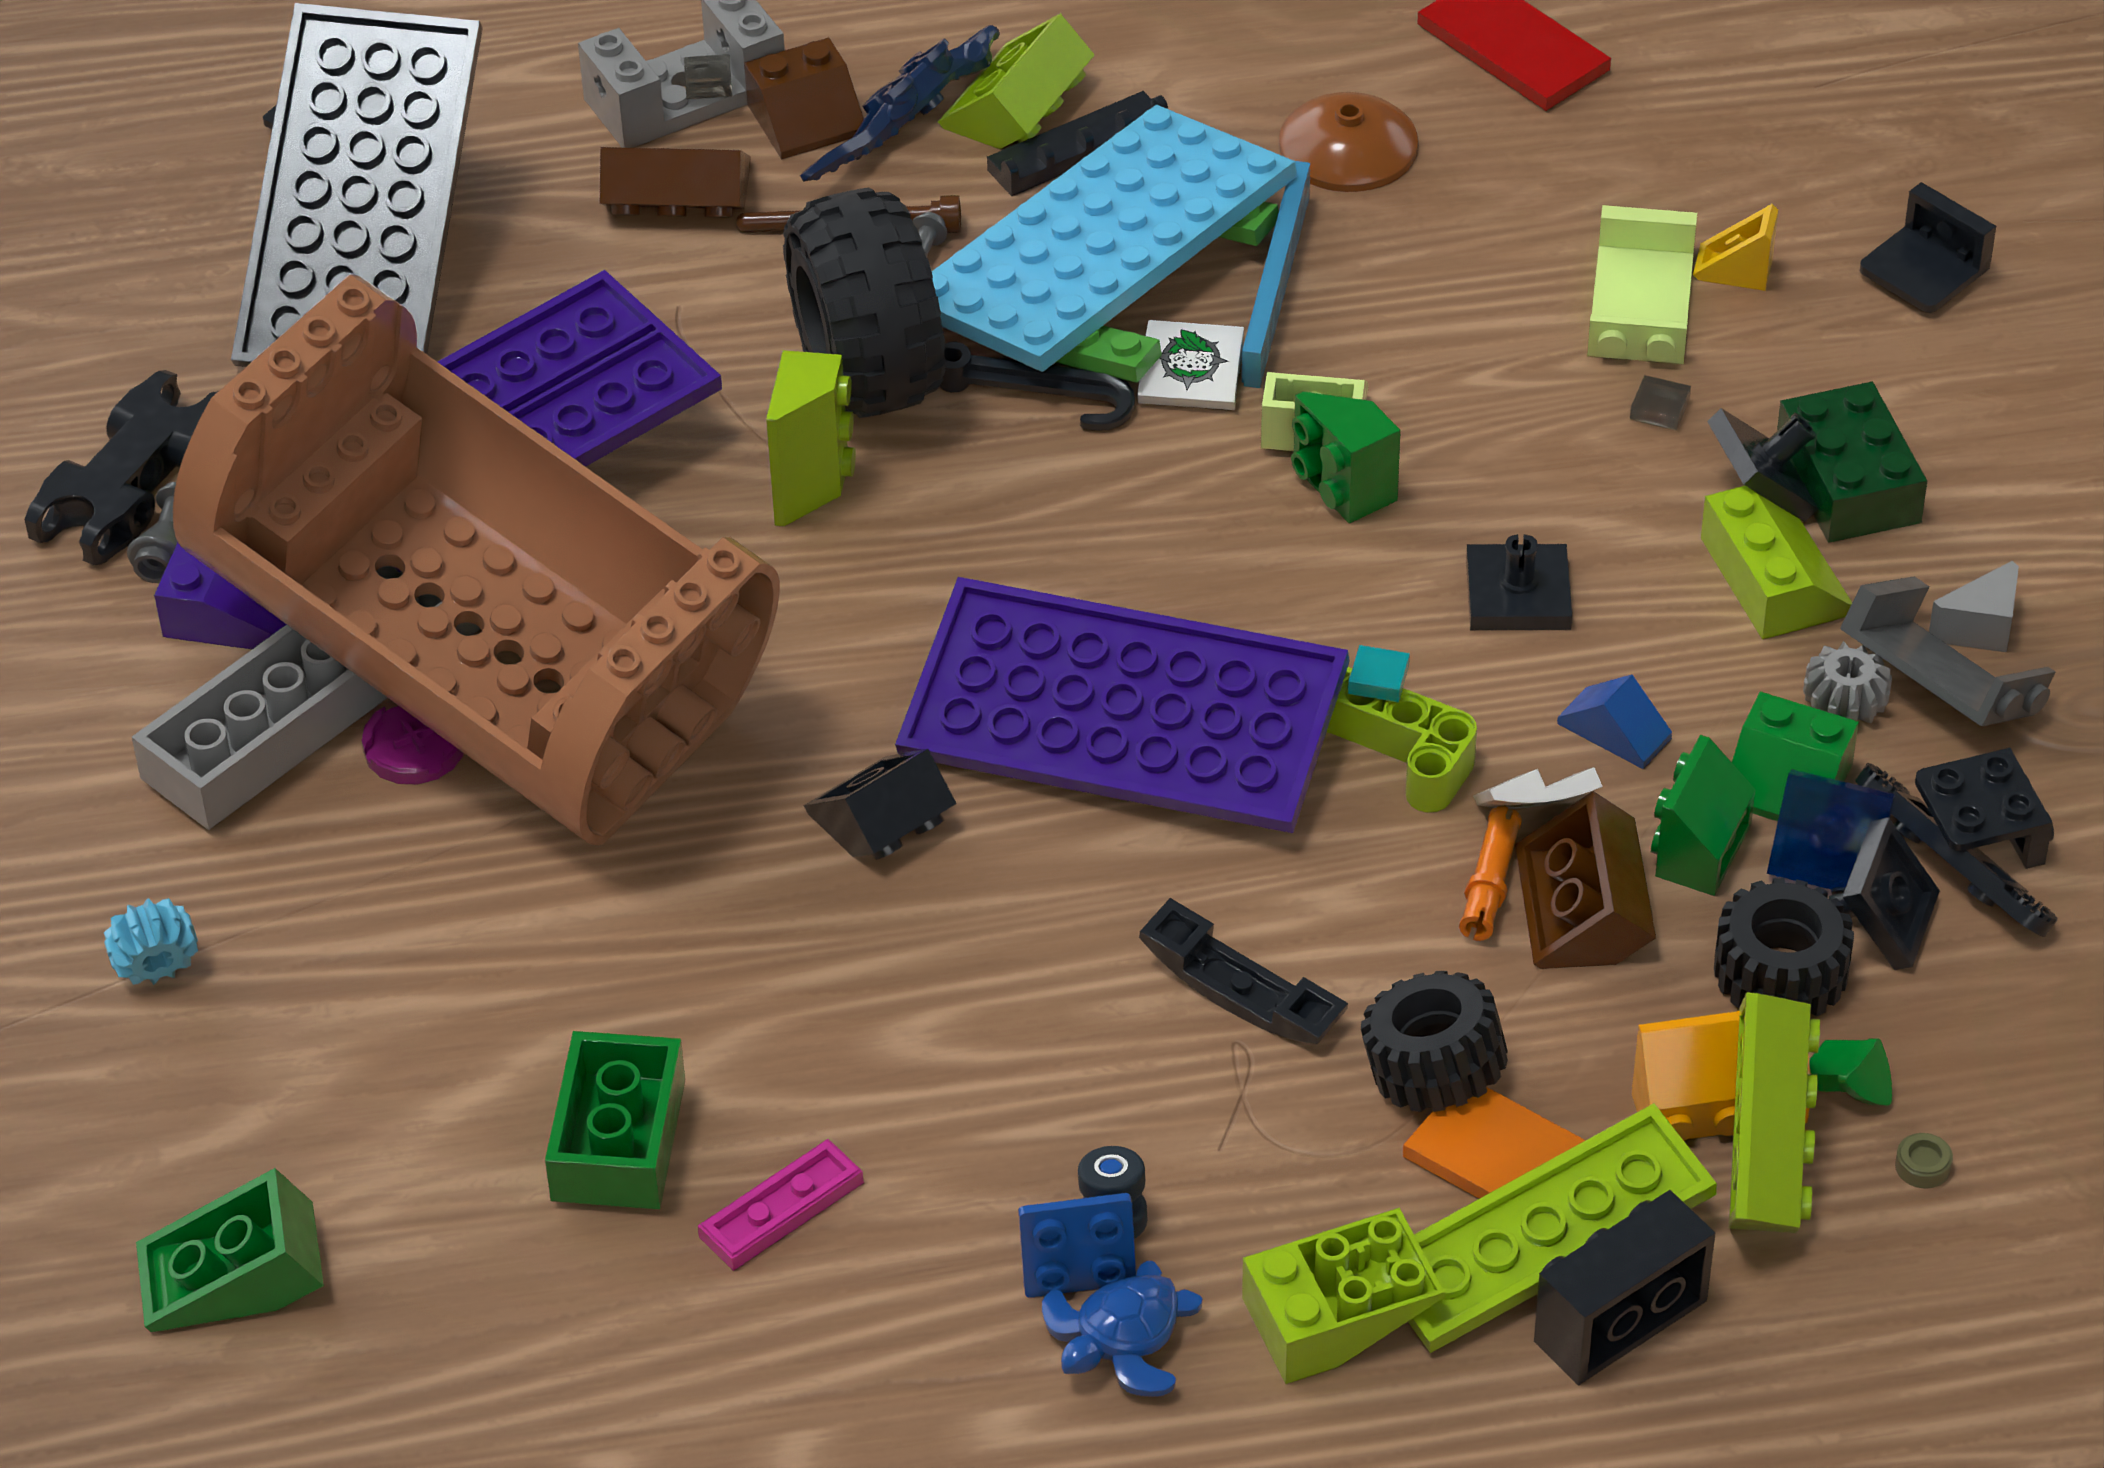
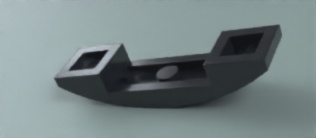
M1169 898L1140 930L1139 938L1164 965L1189 986L1224 1010L1273 1034L1300 1042L1318 1044L1348 1008L1346 1001L1307 978L1302 977L1295 986L1212 937L1214 923L1172 898Z

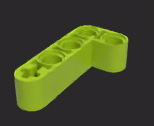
M1348 667L1327 732L1407 763L1406 799L1411 807L1426 813L1445 809L1451 803L1475 765L1477 725L1474 718L1462 710L1405 688L1402 690L1399 702L1348 694V683L1352 668Z

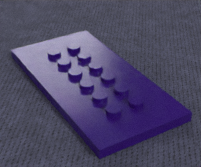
M606 270L599 272L438 361L442 366L585 467L722 390L721 375Z

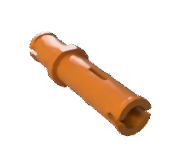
M1498 806L1489 812L1488 825L1475 873L1470 877L1464 891L1467 903L1463 917L1460 920L1459 929L1468 938L1471 928L1474 927L1476 930L1473 940L1484 941L1492 936L1497 909L1501 907L1508 891L1505 879L1522 818L1513 809L1510 819H1506L1508 811L1506 806Z

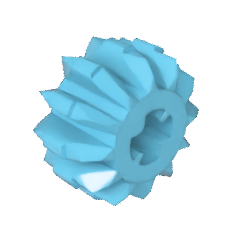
M148 898L141 906L127 905V913L111 917V927L104 932V945L112 968L116 970L118 977L129 978L133 985L139 984L146 979H149L154 985L161 977L175 978V970L191 966V956L198 952V938L190 915L186 913L184 906H174L169 898L163 899L157 904H153Z

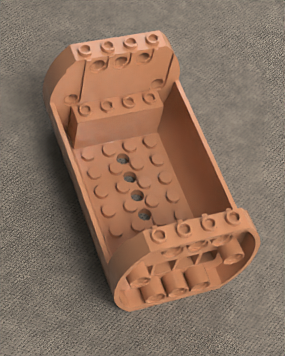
M350 274L210 399L190 439L175 486L173 527L178 543L186 552L581 839L592 845H603L732 714L761 660L777 612L780 580L773 566L731 537H722L710 550L706 547L701 549L418 349L416 324L412 314L404 306L370 282L356 275ZM383 566H393L401 570L403 574L398 578L385 579L376 571ZM424 594H432L440 598L442 604L437 607H424L415 599ZM469 622L479 626L482 632L478 635L464 636L455 627L461 623ZM502 651H512L518 654L522 660L517 664L505 665L499 662L495 655ZM548 679L557 682L561 689L556 693L547 694L539 691L535 684L540 680Z

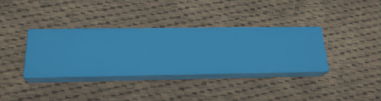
M1295 161L1297 177L1285 186L1242 349V383L1246 387L1261 388L1310 198V163Z

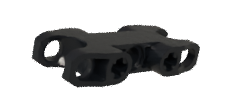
M167 370L155 372L148 379L130 389L115 405L109 415L106 426L107 436L110 439L109 442L86 466L70 460L63 461L43 481L24 519L28 538L38 543L49 542L65 529L84 526L79 544L83 551V561L92 565L106 563L118 552L128 547L151 522L155 511V498L151 493L176 466L180 468L193 432L210 399L217 392L209 393L197 404L188 407H176L181 395L177 384L178 375Z

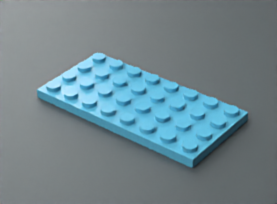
M1155 105L932 271V279L941 311L942 327L1043 372L1248 215L1257 206L1261 205L1296 178L1295 161Z

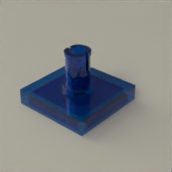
M1791 769L1787 777L1766 874L1796 881V879L1802 880L1810 885L1830 890L1834 887H1846L1870 822L1890 818L1895 794Z

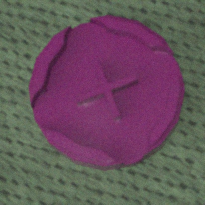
M384 706L376 711L364 726L361 741L368 767L380 778L396 784L418 785L437 780L452 771L464 755L462 751L400 706L390 708L387 711Z

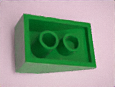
M276 1168L136 1242L144 1327L150 1332L277 1311L324 1286L313 1202Z

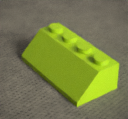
M1747 992L1740 1005L1729 1211L1730 1229L1796 1233L1800 1229V1219L1810 1220L1812 1186H1802L1803 1163L1813 1164L1815 1131L1805 1130L1806 1108H1815L1817 1100V1075L1807 1074L1808 1052L1818 1053L1820 1039V1019H1810L1811 1004Z

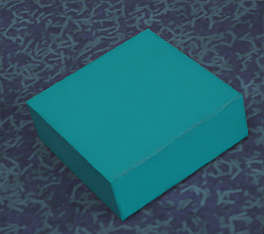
M1359 645L1349 678L1348 694L1399 702L1409 669L1410 653Z

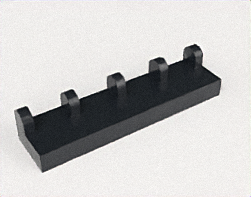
M1143 90L987 156V171L1011 196L1017 195L1061 176L1084 157L1111 139L1116 133L1142 116L1147 110L1155 105L1168 109V104L1162 95L1151 99Z

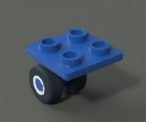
M1104 1146L1094 1149L1081 1159L1078 1166V1185L1084 1198L1026 1205L1018 1209L1023 1285L1027 1297L1046 1296L1047 1293L1055 1289L1062 1293L1100 1289L1111 1282L1136 1276L1134 1239L1143 1233L1148 1221L1147 1203L1142 1195L1146 1183L1145 1165L1142 1158L1136 1152L1121 1146Z

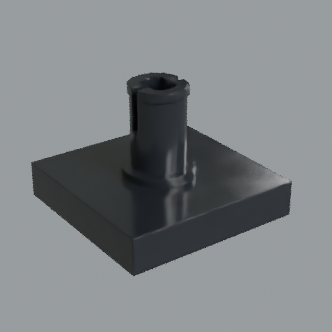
M1722 408L1707 421L1745 486L1804 522L1819 509L1790 461L1808 442L1817 437L1812 426L1802 416L1794 413L1770 438Z
M1518 534L1509 536L1505 544H1467L1466 569L1470 631L1571 630L1572 606L1567 544H1538L1533 536L1523 534V544H1518Z
M1884 818L1870 822L1847 886L1834 887L1831 890L1832 895L1829 896V900L1837 898L1844 905L1843 913L1850 914L1851 918L1857 917L1892 968L1899 970L1913 967L1940 890L1890 818Z

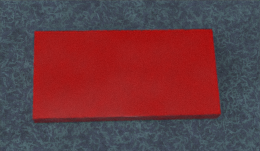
M1436 0L1418 11L1417 24L1545 111L1610 71L1611 57L1525 0Z

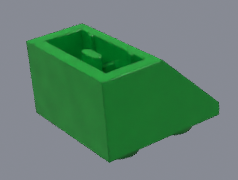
M1304 391L1296 394L1294 418L1292 419L1294 431V453L1291 455L1292 466L1302 480H1307L1320 493L1326 506L1330 509H1335L1350 524L1398 501L1401 430L1373 401Z
M1700 735L1691 753L1683 752L1680 755L1674 771L1673 781L1675 783L1672 789L1663 788L1659 795L1654 817L1660 819L1661 823L1654 834L1651 853L1657 854L1655 877L1715 896L1752 824L1756 789L1711 738Z

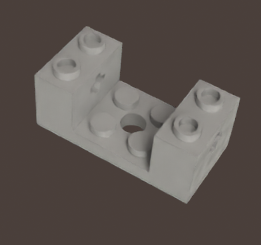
M701 0L704 40L645 61L620 28L601 33L598 36L578 43L584 100L622 148L637 147L747 105L744 62L785 50L784 33L756 0ZM684 85H689V86H693V87H692V88H689V89H685L683 86H684Z

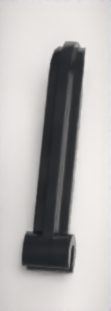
M945 343L944 358L946 360V368L943 381L939 387L946 392H961L969 387L970 384L1113 403L1116 409L1107 414L1081 415L1080 426L1083 429L1096 431L1111 430L1122 426L1131 418L1135 409L1134 391L1124 379L1109 376L1105 373L1054 365L1041 372L1019 361L971 355L970 350L963 343Z

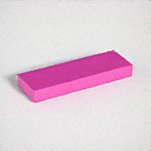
M826 1139L699 1224V1238L734 1271L864 1183L863 1171L829 1139Z

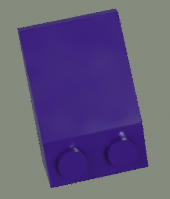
M177 542L154 594L163 637L252 650L287 625L186 552Z

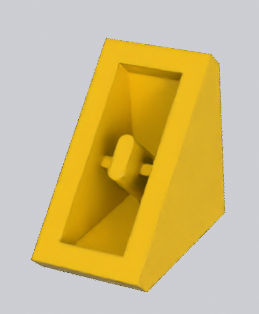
M1771 204L1700 243L1693 275L1699 281L1766 291L1773 261L1778 209Z

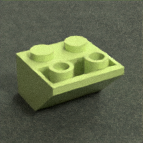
M1267 372L1262 401L1261 448L1294 451L1292 419L1294 418L1296 394L1304 391L1367 400L1368 382L1357 379Z

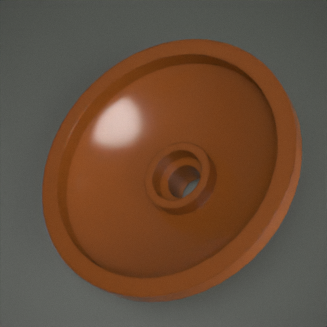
M1358 92L1326 94L1302 104L1285 119L1279 135L1281 156L1294 161L1310 163L1311 185L1340 192L1367 191L1390 184L1409 170L1415 161L1418 149L1416 128L1411 119L1401 109L1382 98Z

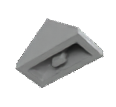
M2010 561L1933 601L1929 632L1949 645L2007 652L2019 566Z

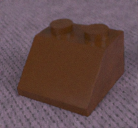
M829 37L744 62L747 105L781 160L851 139L864 120L847 64Z

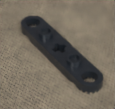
M1866 764L1855 779V782L1898 819L1894 825L1902 835L1917 844L1921 841L1925 842L1971 882L1967 890L1977 899L1991 907L1996 903L2017 922L2037 935L2045 937L2058 920V917L2048 907L2042 906L2043 903L2040 901L2035 904V897L2029 896V891L1980 849L1952 850L1927 805L1918 797L1910 795L1908 789L1902 783L1896 781L1893 776L1888 780V773L1886 771H1882L1881 768L1874 764Z

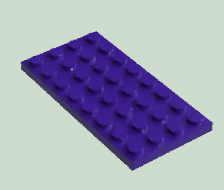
M958 577L895 746L898 754L929 749L935 763L1294 833L1350 662L1349 653L1346 649Z

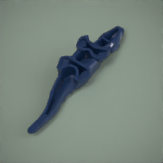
M988 25L963 44L951 50H948L949 42L943 38L924 53L919 51L900 68V75L894 81L892 80L881 87L863 104L862 107L867 115L854 136L823 155L800 175L802 181L819 180L825 173L838 170L840 165H846L855 159L859 160L863 155L871 153L874 148L881 147L884 141L897 135L899 129L904 124L912 121L919 111L925 115L934 109L944 99L940 91L949 82L976 74L989 67L992 62L990 48L993 41L999 38V29L993 25Z

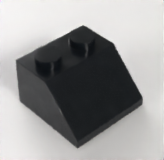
M929 749L885 756L803 806L808 815L852 857L872 854L875 860H878L900 849L903 846L900 838L914 830L918 835L941 824L944 821L941 813L957 803Z

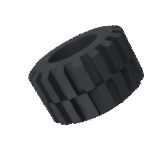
M1773 878L1772 884H1765L1762 880L1751 883L1750 891L1741 888L1734 893L1733 902L1727 901L1722 908L1718 923L1714 975L1719 978L1718 987L1723 994H1731L1730 1002L1738 1009L1747 992L1811 1004L1810 1013L1816 1017L1826 1012L1827 1004L1834 1006L1840 1000L1841 991H1845L1848 983L1854 942L1852 919L1850 914L1843 913L1844 905L1837 898L1829 900L1828 891L1819 886L1811 889L1807 887L1808 882L1797 879L1795 884L1785 883V878ZM1771 948H1787L1796 952H1780Z
M1435 971L1434 974L1425 975L1424 973L1416 974L1407 981L1401 979L1393 983L1392 989L1381 991L1374 998L1376 1003L1367 1006L1364 1012L1365 1020L1361 1021V1033L1374 1080L1384 1098H1391L1392 1104L1400 1108L1409 1105L1411 1111L1422 1112L1426 1108H1432L1433 1112L1444 1111L1445 1107L1456 1105V1107L1468 1103V1099L1472 1097L1479 1098L1487 1092L1486 1086L1496 1084L1501 1078L1500 1070L1506 1069L1508 1062L1506 1053H1508L1494 996L1490 989L1486 990L1484 983L1477 978L1469 980L1468 974L1457 972L1453 975H1448L1447 971Z

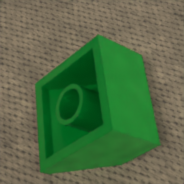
M1760 691L1742 726L1732 759L1735 767L1756 789L1753 814L1820 835L1853 765L1859 721Z

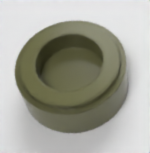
M1929 1133L1912 1134L1900 1142L1897 1149L1895 1168L1899 1177L1907 1184L1923 1189L1934 1188L1943 1184L1948 1179L1951 1172L1953 1153L1947 1142L1936 1135Z

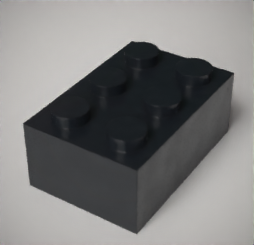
M1668 1190L1653 1201L1645 1200L1639 1203L1630 1212L1628 1217L1609 1229L1601 1228L1588 1238L1583 1246L1566 1257H1555L1539 1273L1534 1342L1579 1386L1707 1302L1716 1233L1671 1190Z

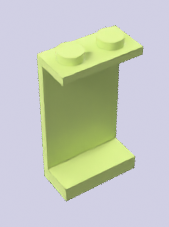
M1602 205L1587 356L1684 364L1697 213Z

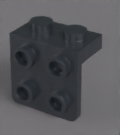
M1920 182L1909 191L1905 226L1865 256L1860 262L1859 270L1862 275L1922 311L1932 313L1990 269L1997 226Z
M2011 748L1922 768L1917 771L1915 785L1952 850L1965 851L2010 840L2025 869L2046 863L2049 841H2052L2054 838L2053 822Z

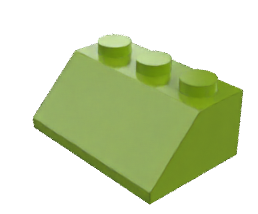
M1060 13L1005 43L993 57L990 66L980 72L938 123L945 130L997 149H1001L1015 141L1020 143L1030 139L1040 131L1041 126L1038 123L1040 119L1049 116L1064 102L1061 97L1062 93L1069 91L1084 79L1086 73L1083 68L1095 54Z
M787 350L782 352L766 418L775 526H786L840 497L845 476L853 477L856 450L855 447H848L847 441L852 439L854 416L853 412L845 411V406H848L850 402L851 376L843 375L842 355Z
M1747 486L1705 496L1701 540L1762 640L1846 617L1852 601L1799 518Z

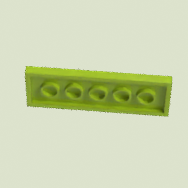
M1653 1103L1414 1234L1445 1291V1298L1409 1320L1408 1323L1428 1351L1432 1353L1537 1295L1539 1273H1541L1547 1263L1558 1256L1566 1257L1580 1248L1597 1230L1601 1228L1609 1229L1628 1217L1630 1212L1639 1203L1645 1200L1653 1201L1668 1190H1671L1692 1209L1717 1194V1183L1663 1113Z

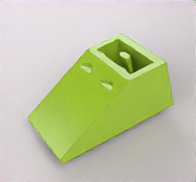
M1400 1207L1243 1257L1242 1299L1285 1384L1341 1366L1445 1298V1291Z

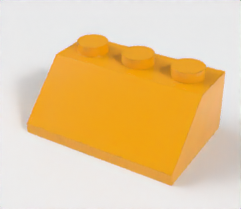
M1739 1011L1638 1025L1632 1084V1097L1636 1111L1639 1112L1655 1103L1684 1141L1715 1135H1733ZM1808 1055V1071H1807V1074H1811V1071H1810V1063H1809V1055ZM1806 1108L1805 1123H1808L1810 1108Z

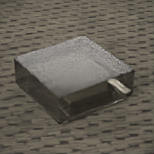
M730 54L684 57L687 100L732 97Z
M1644 375L1631 405L1630 419L1677 430L1690 400L1691 386Z

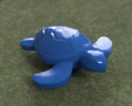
M1146 1261L1138 1267L1136 1276L1111 1282L1095 1291L1086 1299L1080 1311L1070 1306L1061 1291L1057 1289L1051 1290L1042 1300V1313L1049 1333L1057 1340L1069 1342L1061 1356V1367L1064 1374L1085 1373L1096 1368L1101 1359L1113 1361L1116 1378L1121 1388L1135 1395L1153 1397L1170 1393L1175 1388L1176 1377L1169 1372L1147 1364L1141 1356L1152 1354L1161 1349L1172 1335L1177 1317L1192 1316L1198 1313L1202 1308L1203 1298L1201 1295L1186 1289L1176 1292L1171 1279L1162 1276V1272L1154 1261Z

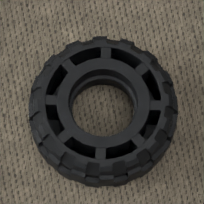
M869 187L837 193L806 202V207L802 211L790 216L783 232L785 238L783 255L787 273L786 280L803 352L842 355L843 375L851 376L850 402L848 406H845V411L853 412L858 418L881 415L921 404L924 396L937 391L943 381L946 368V360L944 358L945 338L942 330L938 296H936L930 264L926 258L917 227L912 222L910 212L897 196L890 192L875 193Z

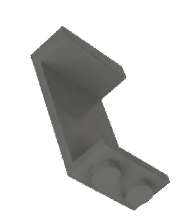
M1915 576L1860 586L1840 629L1980 726L2034 716L2047 703L2050 696V689L2048 687L2056 673L2051 668L2043 667L1994 677L1916 624L1913 620L1930 586Z

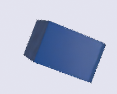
M1633 674L1586 687L1557 718L1558 725L1641 769H1644L1672 739L1671 729Z

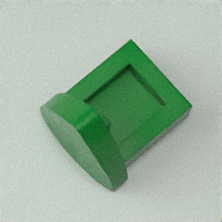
M1869 1038L1868 1040H1825L1819 1047L1818 1053H1814L1809 1059L1811 1074L1817 1075V1091L1847 1092L1857 1101L1869 1105L1889 1106L1892 1103L1891 1071L1884 1046L1879 1038Z

